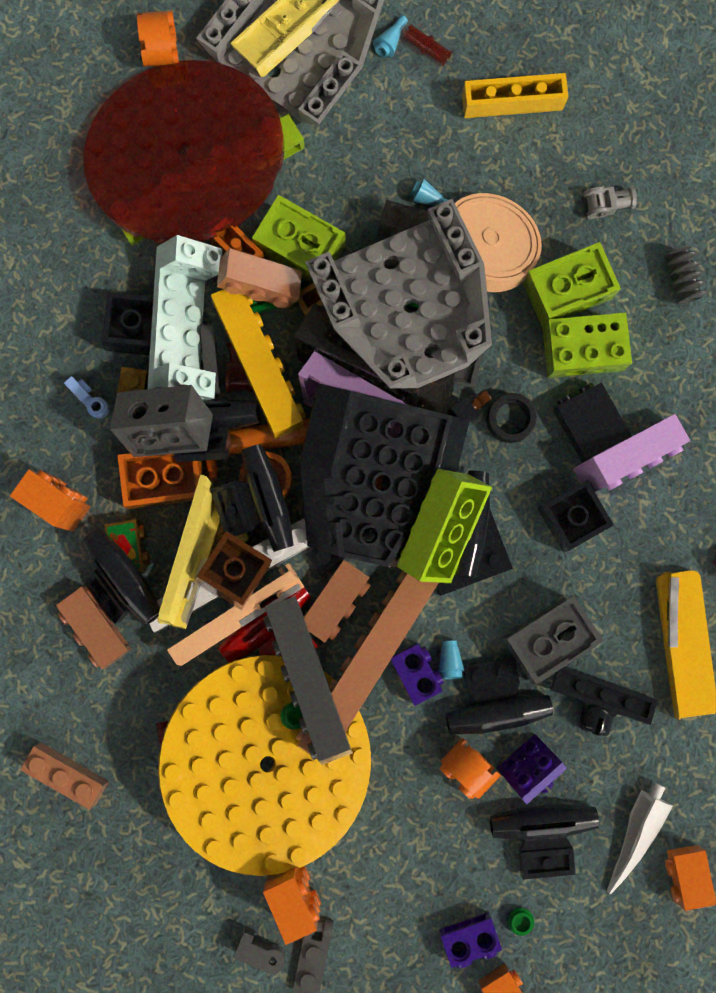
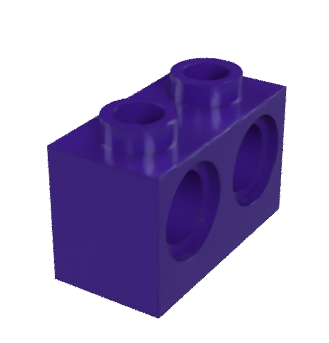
M418 643L393 655L391 658L414 706L443 692L440 685L444 684L438 670L432 671L428 664L432 658L426 647L420 648ZM409 654H416L419 657L417 667H406L405 658ZM424 677L431 680V687L426 692L419 691L417 688V682Z
M489 912L439 929L451 968L456 966L457 968H465L471 965L473 960L479 958L490 959L495 957L497 952L502 951ZM483 932L489 933L490 938L487 942L481 943L477 941L479 934ZM461 941L465 943V947L461 951L451 949L455 942Z

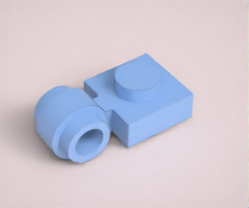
M71 376L64 382L87 407V411L91 416L96 419H102L108 415L110 407L107 401L101 397L93 398L89 394L92 389L83 379L77 381ZM98 405H101V409L99 411H95L96 407Z

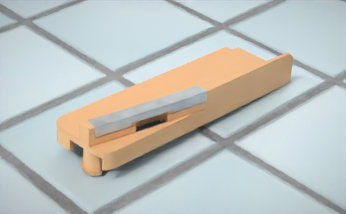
M290 563L285 565L288 569L286 573L283 568H280L278 571L281 576L252 594L242 610L236 606L232 607L167 649L174 662L180 666L184 665L265 613V607L281 602L304 588L297 573L291 567L292 565ZM274 595L277 596L278 599L261 609L259 606L261 603Z

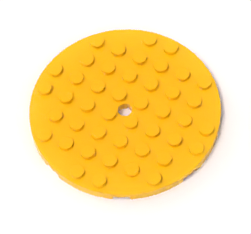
M259 655L238 659L220 666L202 680H199L185 694L172 713L164 731L158 758V779L162 801L175 829L184 841L207 861L231 872L245 875L264 876L285 873L294 867H297V869L324 855L337 844L353 824L361 809L369 784L371 770L370 743L365 723L359 711L345 732L353 752L352 754L321 765L317 759L313 760L311 755L296 746L299 742L296 736L300 729H288L282 724L280 719L282 708L292 702L289 692L294 691L291 681L286 682L282 674L281 666L285 665L282 656ZM324 672L329 686L333 678ZM266 756H271L274 760L273 767L268 772L263 771L260 767L261 760Z

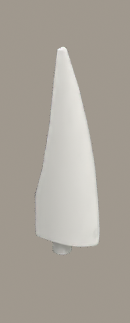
M655 783L651 793L641 790L633 806L622 850L607 889L609 894L614 892L639 863L653 843L673 807L670 803L660 799L665 787L658 783Z

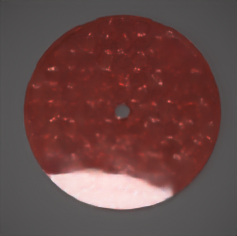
M201 60L179 61V63H174V65L156 66L123 84L105 101L97 112L89 128L84 146L83 163L86 182L103 213L115 225L135 237L141 236L152 239L156 243H164L176 235L200 242L216 237V233L230 226H238L249 218L266 200L274 188L273 183L279 170L281 171L285 147L284 132L277 109L269 95L256 81L243 72L221 63ZM183 145L189 147L187 153H177L179 149L183 147Z

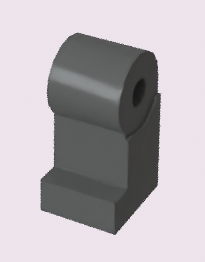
M245 926L233 958L267 973L274 974L279 972L284 966L285 953L283 948L278 944L268 945L255 939V930Z

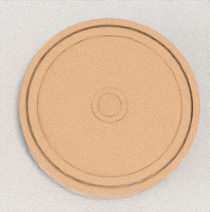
M477 193L458 200L455 205L484 262L487 292H503L522 284L527 277L528 271L534 269L537 264L542 247L538 227L531 216L517 203L495 194Z

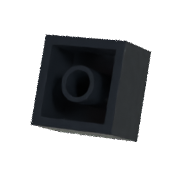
M107 292L102 344L105 351L150 355L153 297Z
M588 480L537 508L562 552L570 551L614 526Z

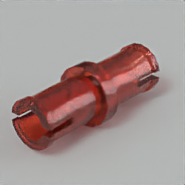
M410 24L408 27L409 31L406 30L403 39L421 50L420 53L423 55L428 54L445 66L447 59H450L453 52L436 42L434 36H427L414 27L413 24Z

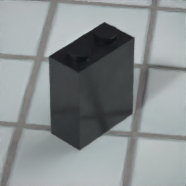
M602 382L596 386L593 383H589L579 389L580 394L573 398L570 394L557 401L558 406L553 410L582 463L632 437Z

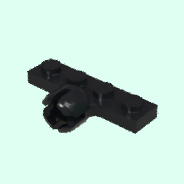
M563 667L555 672L550 691L573 698L582 703L583 710L578 725L582 730L590 731L598 736H608L610 734L616 715L651 725L658 702L655 698L567 667Z

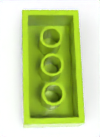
M437 469L436 474L431 480V486L426 498L421 504V510L416 522L411 528V534L406 546L401 552L397 567L418 581L451 583L492 487L469 474Z

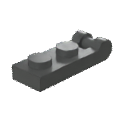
M326 919L325 922L318 920L317 932L323 933L322 939L313 938L312 933L303 937L293 992L320 993L333 929V920Z

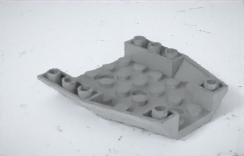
M225 0L197 36V41L217 64L300 122L319 125L362 69L384 0H340L315 31L276 66L281 70V73L278 77L272 78L268 75L261 77L257 70L231 46V42L277 0Z
M453 199L429 208L428 221L334 261L329 251L305 262L334 330L389 388H420L468 367L492 345L484 262ZM390 260H396L399 263L394 269L384 267ZM410 303H415L419 306L418 310L413 313L406 312L404 308ZM435 347L440 352L438 356L428 358L425 356V351L428 348Z

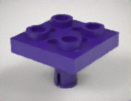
M534 734L496 769L522 800L528 804L539 793L549 792L546 787L548 786L551 790L553 781L567 768L543 741Z

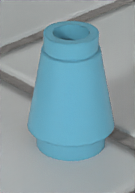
M443 641L439 663L441 678H462L464 667L457 641Z

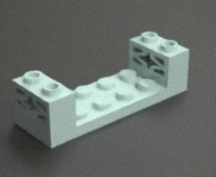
M179 235L157 246L148 389L192 385L203 401L214 399L216 373L200 369L201 324H203L205 281L218 275L222 248Z

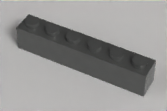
M296 596L265 607L268 616L263 617L268 632H274L276 640L272 642L277 657L282 656L285 665L281 666V671L285 681H291L294 690L289 692L295 708L300 707L303 715L298 719L303 733H309L312 743L307 745L312 759H318L319 763L324 765L352 754L353 752Z

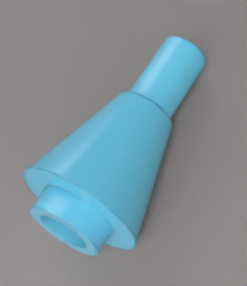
M400 15L393 26L373 40V46L379 56L384 58L394 56L401 31L408 22L405 16Z
M425 179L422 182L416 181L410 195L414 196L412 202L429 206H436L448 201Z

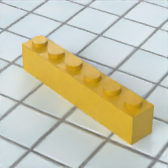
M225 289L211 294L214 307L274 438L278 439L303 428V419L306 418L301 404H295L292 398L295 395V391L290 380L285 381L281 374L285 370L280 358L274 359L271 352L274 349L273 343L268 334L263 335L260 328L264 326L259 313H253L250 307L253 304V300L249 296L242 294H230Z

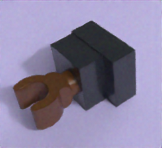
M487 391L481 393L471 402L466 397L461 402H457L450 407L448 414L468 420L470 424L479 416L476 410L485 406L492 398Z

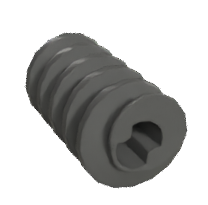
M690 246L672 250L665 255V259L670 261L667 264L668 270H674L670 273V278L676 280L672 284L673 289L678 290L675 293V297L682 299L678 304L696 301L709 293L708 290H700V287L706 284V280L697 279L704 272L703 270H695V267L700 265L701 261L692 260L693 257L698 255V251H690Z

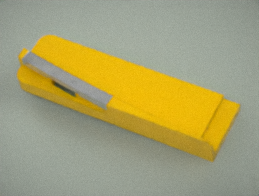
M692 570L675 573L664 572L661 576H657L656 588L674 717L680 720L685 717L716 714V687L700 574ZM667 601H669V620H667Z

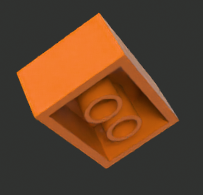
M131 453L117 455L123 507L136 509L193 501L200 475H203L201 461L176 462L174 454L133 457Z
M28 469L10 495L14 500L52 526L73 532L91 508L86 503L88 498L70 487L67 488V483L41 469L38 472Z
M306 866L298 869L294 867L281 874L268 875L264 886L263 894L285 945L317 931V923L320 920L319 912L321 910L319 905H321V901L315 889L311 891L309 887V880L311 879Z

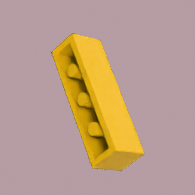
M566 73L470 80L464 82L462 92L464 118L562 111L568 99Z

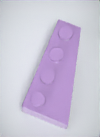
M315 351L298 373L304 405L311 408L313 407L318 383L405 404L400 399L391 396ZM393 422L388 427V434L391 437H397L401 432V426L399 423Z
M676 414L596 455L573 468L581 483L588 480L594 492L604 487H607L609 491L623 484L621 478L628 476L630 480L643 473L641 467L648 465L649 468L660 464L663 462L662 456L665 454L672 457L684 451L682 445L690 442V439Z

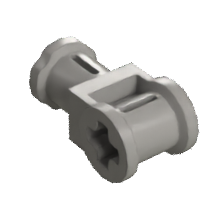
M633 186L621 191H614V187H595L583 193L588 204V219L613 215L617 209L629 207L632 210L637 205V195Z

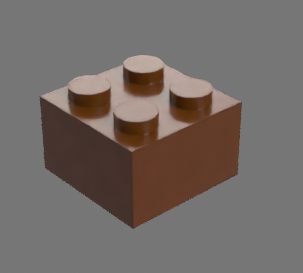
M226 531L197 574L196 582L242 610L269 569L272 559Z

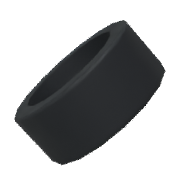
M508 393L494 400L487 411L486 422L488 430L493 437L501 442L516 443L531 434L536 426L537 414L534 405L528 398L521 394ZM506 404H517L526 414V424L519 432L507 433L497 424V412Z

